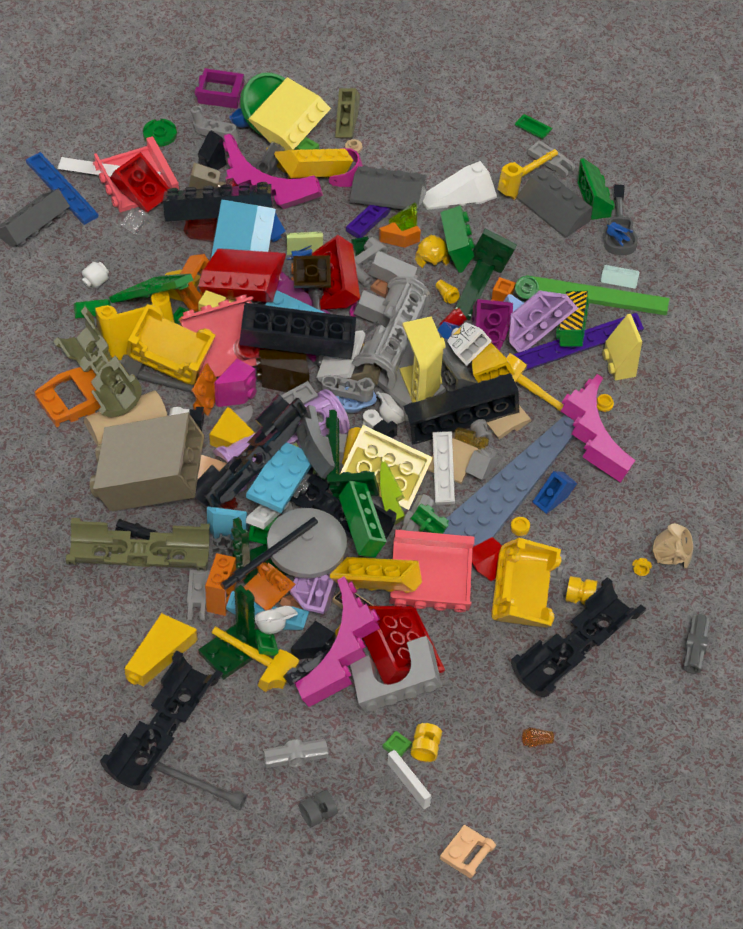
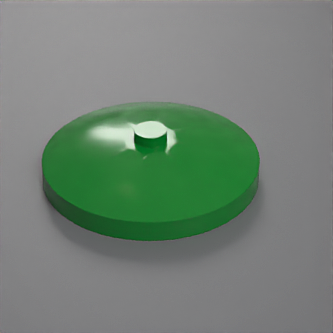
M266 72L255 75L244 85L240 96L241 110L246 121L260 135L262 134L248 119L286 79L275 73Z

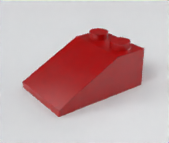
M141 152L114 170L110 177L117 188L146 213L162 203L164 192L170 189Z

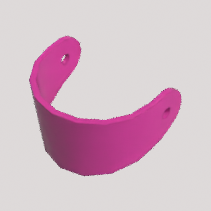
M342 148L348 151L356 165L345 174L330 176L329 183L332 186L350 187L353 184L354 174L358 166L362 167L363 163L357 151L351 148Z

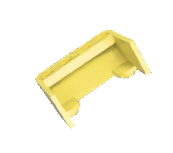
M431 316L402 323L414 352V362L411 366L399 368V371L412 402L433 397L440 388V384H442L441 368L445 341L443 337L440 338Z

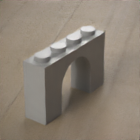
M377 251L368 272L369 275L387 283L399 276H408L415 279L418 277L415 275L417 267L380 251ZM363 290L353 314L384 327H387L390 321L383 314L387 305H383L385 298Z
M427 636L407 642L411 657V669L408 675L396 684L386 685L379 682L376 665L369 655L351 664L358 703L364 712L376 711L380 707L394 705L398 701L411 699L424 692H432L436 688L442 687L433 645Z

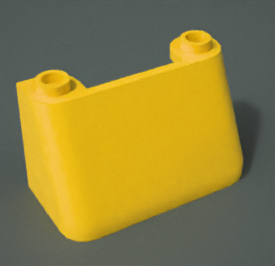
M167 290L153 293L151 296L152 305L161 308L164 315L163 318L175 323ZM109 305L95 308L97 329L108 344V350L112 358L116 356L118 360H122L123 355L127 354L128 339L145 307L117 314L114 307Z
M147 304L128 339L127 355L184 383L194 384L216 335L205 328L198 330L197 333L163 318L162 310L158 306Z
M523 538L514 539L501 547L492 606L493 620L546 628L552 626L554 613L551 608L547 607L551 571L561 564V549Z

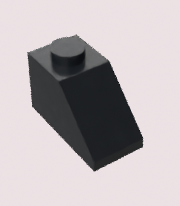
M212 130L208 132L198 152V164L215 170H219L227 165L223 137Z
M315 620L291 647V654L301 660L310 659L321 650L325 652L335 642V633Z

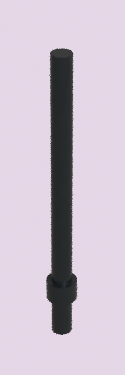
M312 517L243 568L236 569L229 578L220 583L221 587L226 590L234 583L241 582L246 578L245 575L318 524L317 519Z

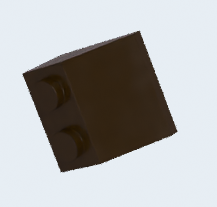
M330 255L293 256L294 288L331 287Z

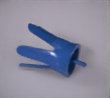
M616 222L607 225V234L613 236L621 246H624L621 242L622 239L630 241V238L624 233H632V230L624 228Z
M312 245L299 251H291L292 257L287 259H293V256H311L312 249H305Z

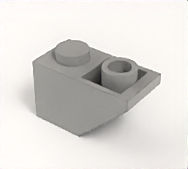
M489 447L487 449L475 450L465 472L481 480L487 479L502 456L497 454L498 451Z

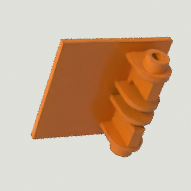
M208 363L205 364L192 389L196 397V401L193 403V410H196V407H204V412L207 416L215 404V381L217 380Z
M264 562L257 567L258 573L244 588L252 592L255 597L254 602L264 610H270L296 584L270 563Z

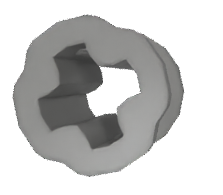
M479 419L471 424L470 428L475 432L478 444H485L492 440V434L488 432L486 420Z

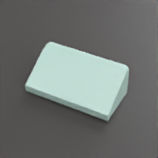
M604 265L601 282L636 289L640 272Z

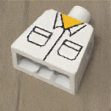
M467 322L460 328L453 329L452 336L448 339V343L454 353L466 366L492 342L481 328Z

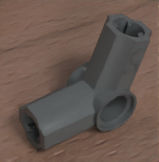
M272 141L262 159L245 157V159L259 171L272 176L275 174L276 166L279 162L274 153L285 151L286 149ZM265 164H267L268 170L266 172L264 171Z

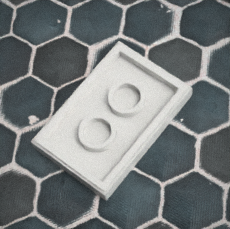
M355 331L352 359L323 357L316 377L319 381L326 375L351 378L355 368L352 362L360 353L366 335L364 331Z

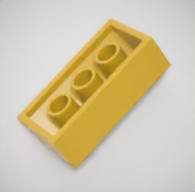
M342 148L286 150L274 153L291 178L313 175L316 177H330L345 174L353 162L348 151Z
M346 557L330 574V579L337 584L338 579L345 577L348 582L352 581L356 589L364 588L371 591L381 589L388 592L397 590L410 593L415 591L422 583L419 561Z

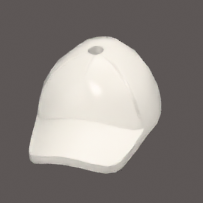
M377 391L376 394L382 402L379 407L380 416L387 423L391 421L396 424L404 422L403 410L389 394Z
M282 606L257 613L255 615V622L261 632L274 634L283 630L286 620L297 616L298 612L290 606Z

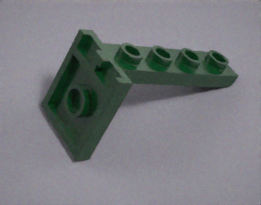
M486 228L473 249L474 257L472 260L477 263L455 307V310L461 309L467 320H470L473 314V305L477 299H480L493 270L502 273L517 244Z
M329 410V417H326V427L329 429V434H326V437L329 439L335 463L334 469L326 477L328 484H330V491L333 493V496L339 498L347 483L355 481L366 483L371 496H379V486L374 472H342L339 474L340 421L337 417V411Z
M239 517L233 519L231 532L234 537L232 540L234 551L232 555L236 557V569H241L268 549L267 545L263 544L250 550L249 532L247 529L243 530L242 521ZM269 558L268 560L265 561V563H267V564L270 563L273 567H275L278 571H280V572H281L282 574H284L285 576L288 575V574L285 573L284 571L280 570V569L273 563V561L271 560V558ZM257 568L245 575L246 578L242 580L245 585L258 573Z
M240 585L235 589L236 624L227 629L226 633L258 650V646L255 643V597L250 590H246ZM219 637L214 638L198 649V653L215 671L223 672L221 677L223 680L253 660V658L226 641L221 640Z

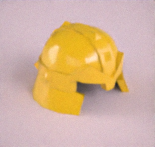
M429 235L419 243L418 250L415 253L417 264L423 268L426 264L424 260L433 263V265H437L438 262L442 261L447 266L450 262V255L444 240L435 235Z

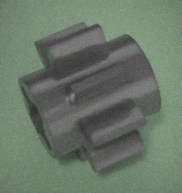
M220 534L218 540L213 539V543L216 545L212 547L213 552L229 556L234 551L230 534L227 536Z

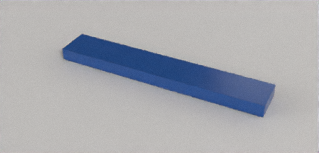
M41 152L26 159L28 166L51 190L59 188L70 205L68 209L83 225L99 217L92 206Z

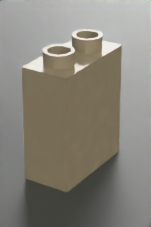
M189 412L105 427L102 444H98L95 450L98 465L96 475H92L90 478L92 495L95 498H100L109 511L195 498L204 434Z

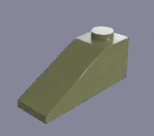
M339 88L335 138H353L360 103V94L356 88Z

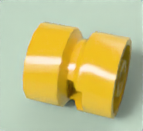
M570 576L566 602L577 603L581 601L585 605V601L596 592L597 581L590 579L582 581L579 577Z
M418 724L411 747V756L419 761H435L438 755V745L441 741L442 730L434 724Z

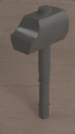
M127 354L123 355L120 363L128 374H133L137 380L141 379L193 393L194 385L142 371L145 364L130 358Z

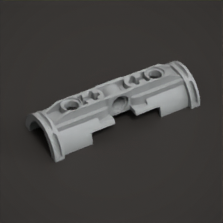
M408 276L395 277L389 281L387 287L390 289L383 302V305H387L383 314L390 321L386 328L382 325L377 326L372 339L364 344L361 353L352 362L356 367L364 363L373 364L375 362L385 369L389 378L386 387L390 390L395 386L397 369L407 348V335L402 323L420 319L422 312L426 313L431 303V295L427 287L419 280ZM409 296H411L412 298H414L415 301H416V303L413 302V301L410 299ZM388 343L392 344L395 347V350H393Z

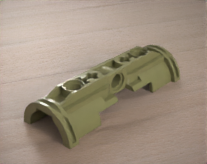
M84 307L81 312L86 320L85 329L76 338L62 339L57 337L53 342L57 347L63 349L68 358L76 360L84 372L89 371L91 368L97 376L91 383L97 391L92 390L91 392L101 406L99 409L101 414L107 417L124 415L139 402L142 393L141 385L133 374H128L116 356L111 357L108 344L95 326L94 317Z
M71 518L70 554H66L67 565L71 563L73 565H77V563L140 567L197 568L198 571L201 569L207 571L210 524H201V527L173 526V533L150 532V540L130 539L131 531L108 530V523L83 522L80 518ZM98 551L106 553L104 556H95V553ZM176 555L184 556L183 560L173 558Z

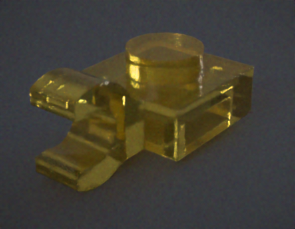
M459 427L455 430L456 440L478 449H485V446L489 444V438L475 437V431Z

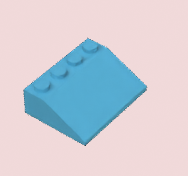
M221 200L211 258L217 249L268 252L276 209Z

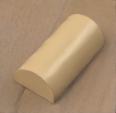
M154 390L141 395L136 406L124 415L107 417L99 411L84 417V424L96 445L102 444L105 427L168 415L161 397Z

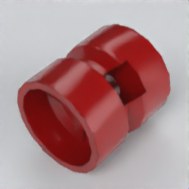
M240 338L236 340L233 349L235 355L241 360L252 359L259 354V350H262L259 347L239 345Z

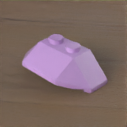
M539 290L511 313L509 342L518 353L528 350L575 312L578 307L567 294Z
M332 572L316 578L295 577L294 583L296 585L291 589L290 594L304 610L324 614L330 608L337 583L330 579Z

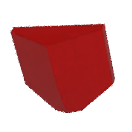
M493 537L472 548L473 566L477 572L486 577L490 582L496 579L499 553L502 547Z

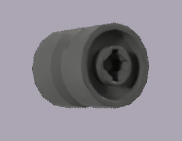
M326 789L315 794L314 799L308 798L298 803L303 819L311 828L321 823L323 818L329 819L338 814L336 803Z

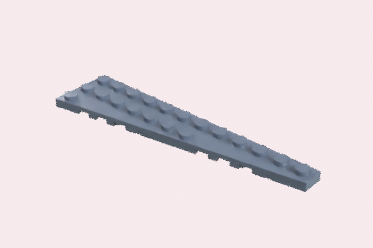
M564 415L446 518L449 520V526L443 534L474 537V546L491 537L494 538L530 494L539 479L544 476L546 470L552 466L558 455L563 452L566 445L574 438L572 432L575 427L572 425L575 421Z

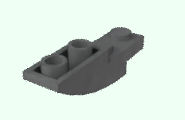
M308 405L306 407L307 413L300 420L296 434L308 461L320 477L325 479L334 469L335 463L329 439L321 435L315 406Z

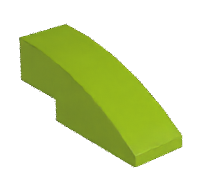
M384 461L381 463L380 470L381 496L385 511L391 509L397 513L394 524L396 525L405 518V514L398 502L405 497L388 464Z

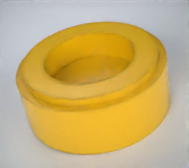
M516 517L511 521L510 529L513 534L524 536L530 531V522L525 517Z

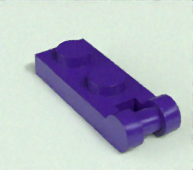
M369 205L346 226V232L356 238L363 237L379 221L389 215L390 209L383 206Z

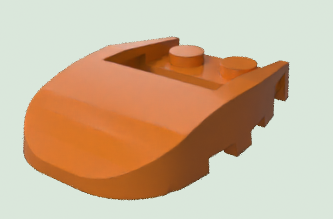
M81 367L57 374L35 391V398L56 427H59L61 422L67 420L74 422L80 417L94 414L96 410L101 408L91 392L92 390L97 391L91 383L97 376L92 368L84 372ZM72 379L87 401L68 410L54 389L60 383H65Z

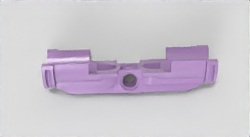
M324 389L317 393V398L304 404L305 407L308 405L315 406L316 413H320L323 416V421L319 422L322 436H326L329 432V429L326 427V417H329V410L337 411L341 434L347 433L350 429L347 413L339 399L331 391ZM295 432L287 443L292 445L297 443L298 447L301 448ZM253 435L244 437L228 447L220 446L213 450V452L228 463L233 456L238 457L250 445L247 442ZM258 473L248 483L254 481ZM247 484L240 490V492L247 488Z

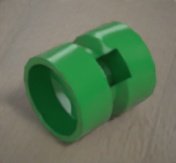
M522 276L519 278L515 286L517 298L525 303L539 291L537 280L532 276Z

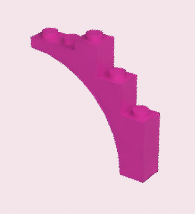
M231 134L224 135L225 142H223L226 152L229 153L228 163L231 169L226 170L228 175L226 176V181L230 185L239 186L241 183L257 185L258 182H267V184L272 186V196L274 195L276 204L280 205L283 209L323 196L319 179L315 175L301 179H284L265 174L253 167L245 159L234 136Z
M597 374L593 380L591 378L588 379L584 385L585 389L581 388L580 391L575 389L571 395L567 394L562 401L564 406L561 412L575 421L572 425L575 427L572 435L586 444L583 448L586 450L583 458L621 483L636 460L613 441L601 422L597 410L596 396L603 377Z
M345 577L337 580L342 593L343 603L342 622L337 638L321 663L308 675L295 683L302 700L308 707L352 684L349 678L352 674L348 666L366 656L363 650L366 646L362 638L380 629L377 623L380 619L375 609L370 610L367 604H363L360 597L356 598L355 593L357 589L352 581L348 582Z

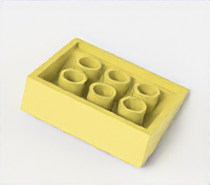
M287 77L248 120L270 143L273 141L283 146L286 150H294L331 108L320 96Z
M363 425L341 473L374 472L379 486V497L382 498L380 470L381 463L385 461L405 497L398 502L401 507L409 510L433 457Z

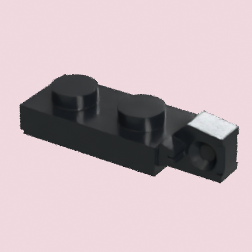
M330 649L325 652L322 650L317 652L312 657L313 660L309 661L306 659L298 666V669L292 667L283 677L290 686L295 684L316 668Z

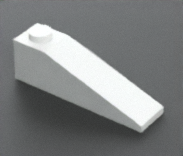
M479 161L464 167L428 190L422 203L429 210L447 208L449 205L457 204L464 206L466 203L474 202L475 204H482L497 198L489 171Z

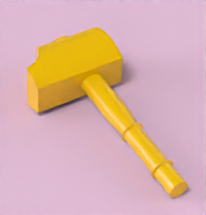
M554 149L547 152L544 156L523 168L515 162L506 164L501 170L498 190L515 200L519 193L522 177L539 168L545 162L552 160V158L558 155V151Z
M509 353L506 358L515 372V375H512L515 383L518 382L561 411L564 404L522 375L527 365Z
M216 626L212 631V634L221 640L226 641L268 667L258 683V687L265 692L272 688L283 689L287 684V680L283 676L292 667H298L300 660L287 651L279 649L278 654L272 659L267 655L259 654V650L243 643Z

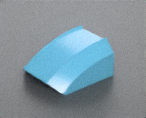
M207 507V524H210V533L214 539L219 538L220 534L223 536L230 534L231 540H233L231 528H233V519L237 517L242 521L243 530L247 529L248 531L249 524L246 523L248 516L246 511Z

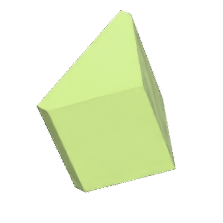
M322 232L286 233L287 255H292L291 251H299L310 245L312 246L305 250L312 249V252H314L323 245Z

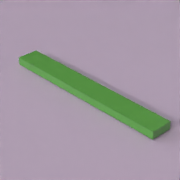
M532 276L537 280L540 291L566 294V291H588V299L591 304L667 316L669 298Z

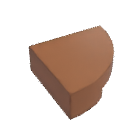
M377 279L371 285L370 290L386 298L389 288L387 287V282Z
M292 595L283 597L279 603L282 606L303 609Z

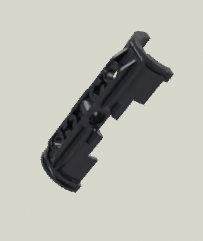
M277 394L267 408L255 419L262 427L247 442L250 445L238 457L233 456L220 471L214 465H211L197 480L195 499L206 508H217L221 503L232 500L294 435L300 420L307 413L303 402L299 398H295L289 404L281 395ZM256 454V460L253 462V455Z
M311 466L299 485L303 489L300 494H293L290 501L302 508L318 509L332 515L340 522L346 536L353 539L347 521L340 520V518H345L340 500L326 492L330 484L313 474L314 468ZM374 504L385 539H387L395 524L397 513L391 509L385 511Z
M607 577L601 582V588L585 601L586 608L571 620V624L576 628L566 638H562L556 633L543 645L542 641L539 640L521 656L517 654L511 659L512 668L518 679L529 691L539 697H548L555 691V684L586 658L584 655L593 646H600L630 619H637L646 611V608L643 605L637 608H629L618 599V595L613 588V581ZM603 620L607 621L609 623V626L601 627L599 625V622ZM560 657H561V658H564V657L567 658V661H566V660H562V661L559 663ZM552 668L555 673L548 675L544 672V669Z
M176 650L172 656L173 663L160 680L163 688L151 704L158 712L149 725L139 721L129 737L124 733L110 754H104L100 760L104 770L113 779L128 788L145 790L152 780L150 774L174 740L172 736L178 729L179 724L187 721L209 687L218 683L223 672L216 670L214 674L205 675L193 669L185 660L183 653ZM187 694L191 698L190 700L183 702L179 699V697L181 695ZM178 705V713L171 714L170 712L174 713L176 711ZM156 742V746H152L149 750V744ZM144 757L148 761L144 765H138L136 760Z

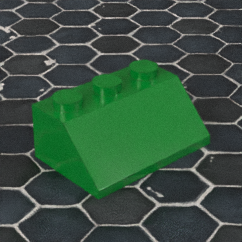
M581 158L577 184L583 200L592 207L591 220L610 218L615 207L614 201L610 199L609 188L605 186L604 175H601L598 167Z
M460 205L440 213L448 252L458 272L462 273L474 257L473 248H475L473 238H470V235L473 233L470 225L467 224L470 221L467 211H463Z

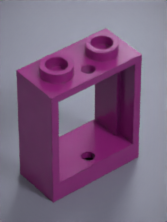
M204 68L203 74L199 76V87L196 86L195 97H197L198 103L238 109L241 92L244 87V74ZM207 82L231 85L233 90L232 93L205 90Z

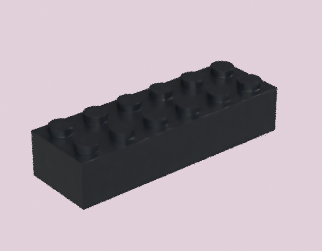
M258 182L257 185L241 183L239 186L225 184L214 188V186H204L203 189H196V187H187L185 190L170 188L164 192L163 197L165 222L218 218L221 200L273 208L272 186L267 184V182Z
M244 303L239 345L352 359L356 317Z
M512 374L500 375L490 380H483L470 386H464L457 390L447 391L434 397H428L424 400L404 405L405 428L412 445L432 440L433 432L452 431V433L470 428L471 424L479 419L490 422L520 413L519 390Z

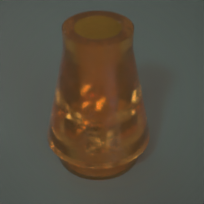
M528 727V729H524L522 732V742L524 746L529 748L553 744L554 733L553 731Z

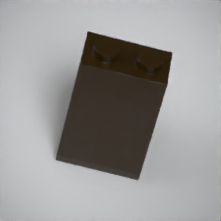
M274 349L259 350V358H256V366L259 370H256L257 381H261L262 388L288 392L307 381L309 382L310 373L305 353Z

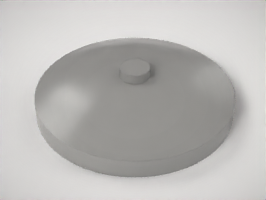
M299 508L282 514L273 522L269 529L267 549L271 548L312 517L317 519L318 524L270 557L273 563L285 573L299 578H316L332 572L343 561L347 547L345 530L336 518L324 511L313 508Z

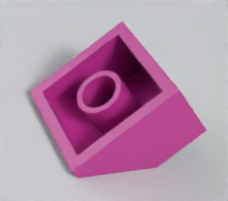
M236 359L215 381V403L218 407L245 404L257 392L255 368L239 359Z

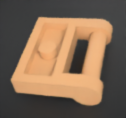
M464 825L440 855V859L468 878H472L476 873V868L489 851L492 852L496 844L493 840L483 837ZM478 844L482 846L469 865H465V860Z

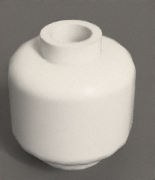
M92 262L82 271L84 277L82 281L88 288L90 286L99 288L108 280L109 271L101 262Z

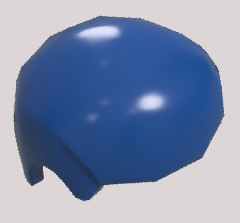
M241 108L229 116L230 121L236 127L244 128L249 126Z

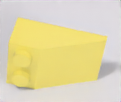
M631 314L625 316L606 340L605 348L602 350L603 359L607 360L609 374L613 375L614 380L636 377L642 340Z

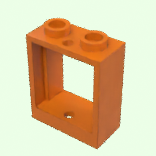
M205 254L191 255L180 274H191L194 280L198 271L202 275L203 269L209 262ZM193 281L188 283V287L181 290L176 289V292L189 310L196 312L199 311L198 303L203 293L201 291L199 293L193 285Z
M216 553L205 585L207 612L223 616L227 615L228 610L226 606L231 592L235 591L237 582L226 590L221 587L220 583L229 578L232 572L236 570V557Z

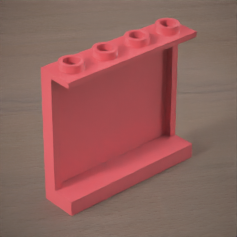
M153 136L146 138L147 146L102 160L99 159L97 153L94 154L95 161L93 165H95L96 171L100 170L101 172L99 173L100 181L102 184L105 183L106 193L111 195L112 204L118 208L120 213L139 206L117 188L108 176L102 163L121 166L141 152L157 172H161L160 176L170 188H178L179 190L178 181Z
M246 295L236 297V301L230 303L229 300L221 301L218 303L219 306L213 308L211 305L201 307V311L194 313V310L184 312L183 316L179 318L180 324L184 328L196 333L198 330L205 328L216 335L200 373L205 364L208 363L216 378L220 377L236 359H239L234 353V344L241 334L244 303H252V296L247 298ZM259 354L252 359L241 361L254 367L256 366V358H259Z
M395 530L392 559L419 561L422 583L415 591L410 593L397 590L390 592L389 604L402 607L409 605L417 609L432 607L438 611L454 609L455 612H465L469 610L471 606L470 590L474 537Z

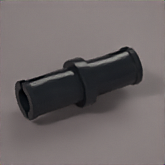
M122 519L117 521V527L115 528L116 531H131L132 538L136 539L139 537L145 540H150V532H157L156 530L141 526L140 523L136 522L133 524Z

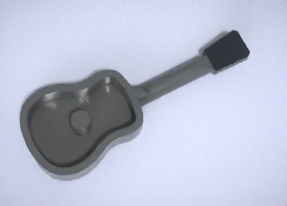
M624 185L613 186L614 200H616V217H611L608 225L616 222L633 232L624 233L630 238V241L622 239L621 242L624 246H621L613 236L606 232L604 247L607 252L615 255L634 253L638 242V237L633 230V220L623 217Z

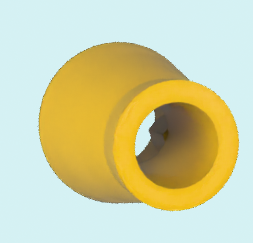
M444 280L437 281L435 287L446 303H455L460 297L459 290Z

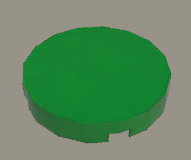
M167 119L151 120L143 127L144 140L147 142L146 138L153 136L158 147L167 146L177 138L176 126Z

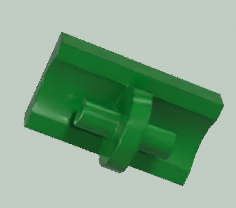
M421 503L410 518L420 526V532L426 531L428 533L443 534L449 526V520L444 516H437L433 508L428 504L423 505Z

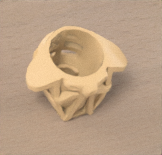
M676 523L670 524L668 529L656 537L653 544V552L657 563L677 565L684 562V568H688L692 559L693 540L687 528Z

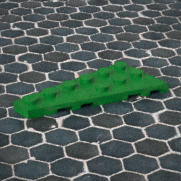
M191 274L159 275L111 295L109 299L111 303L137 297L147 298L157 292L184 289L189 286V282L194 280Z

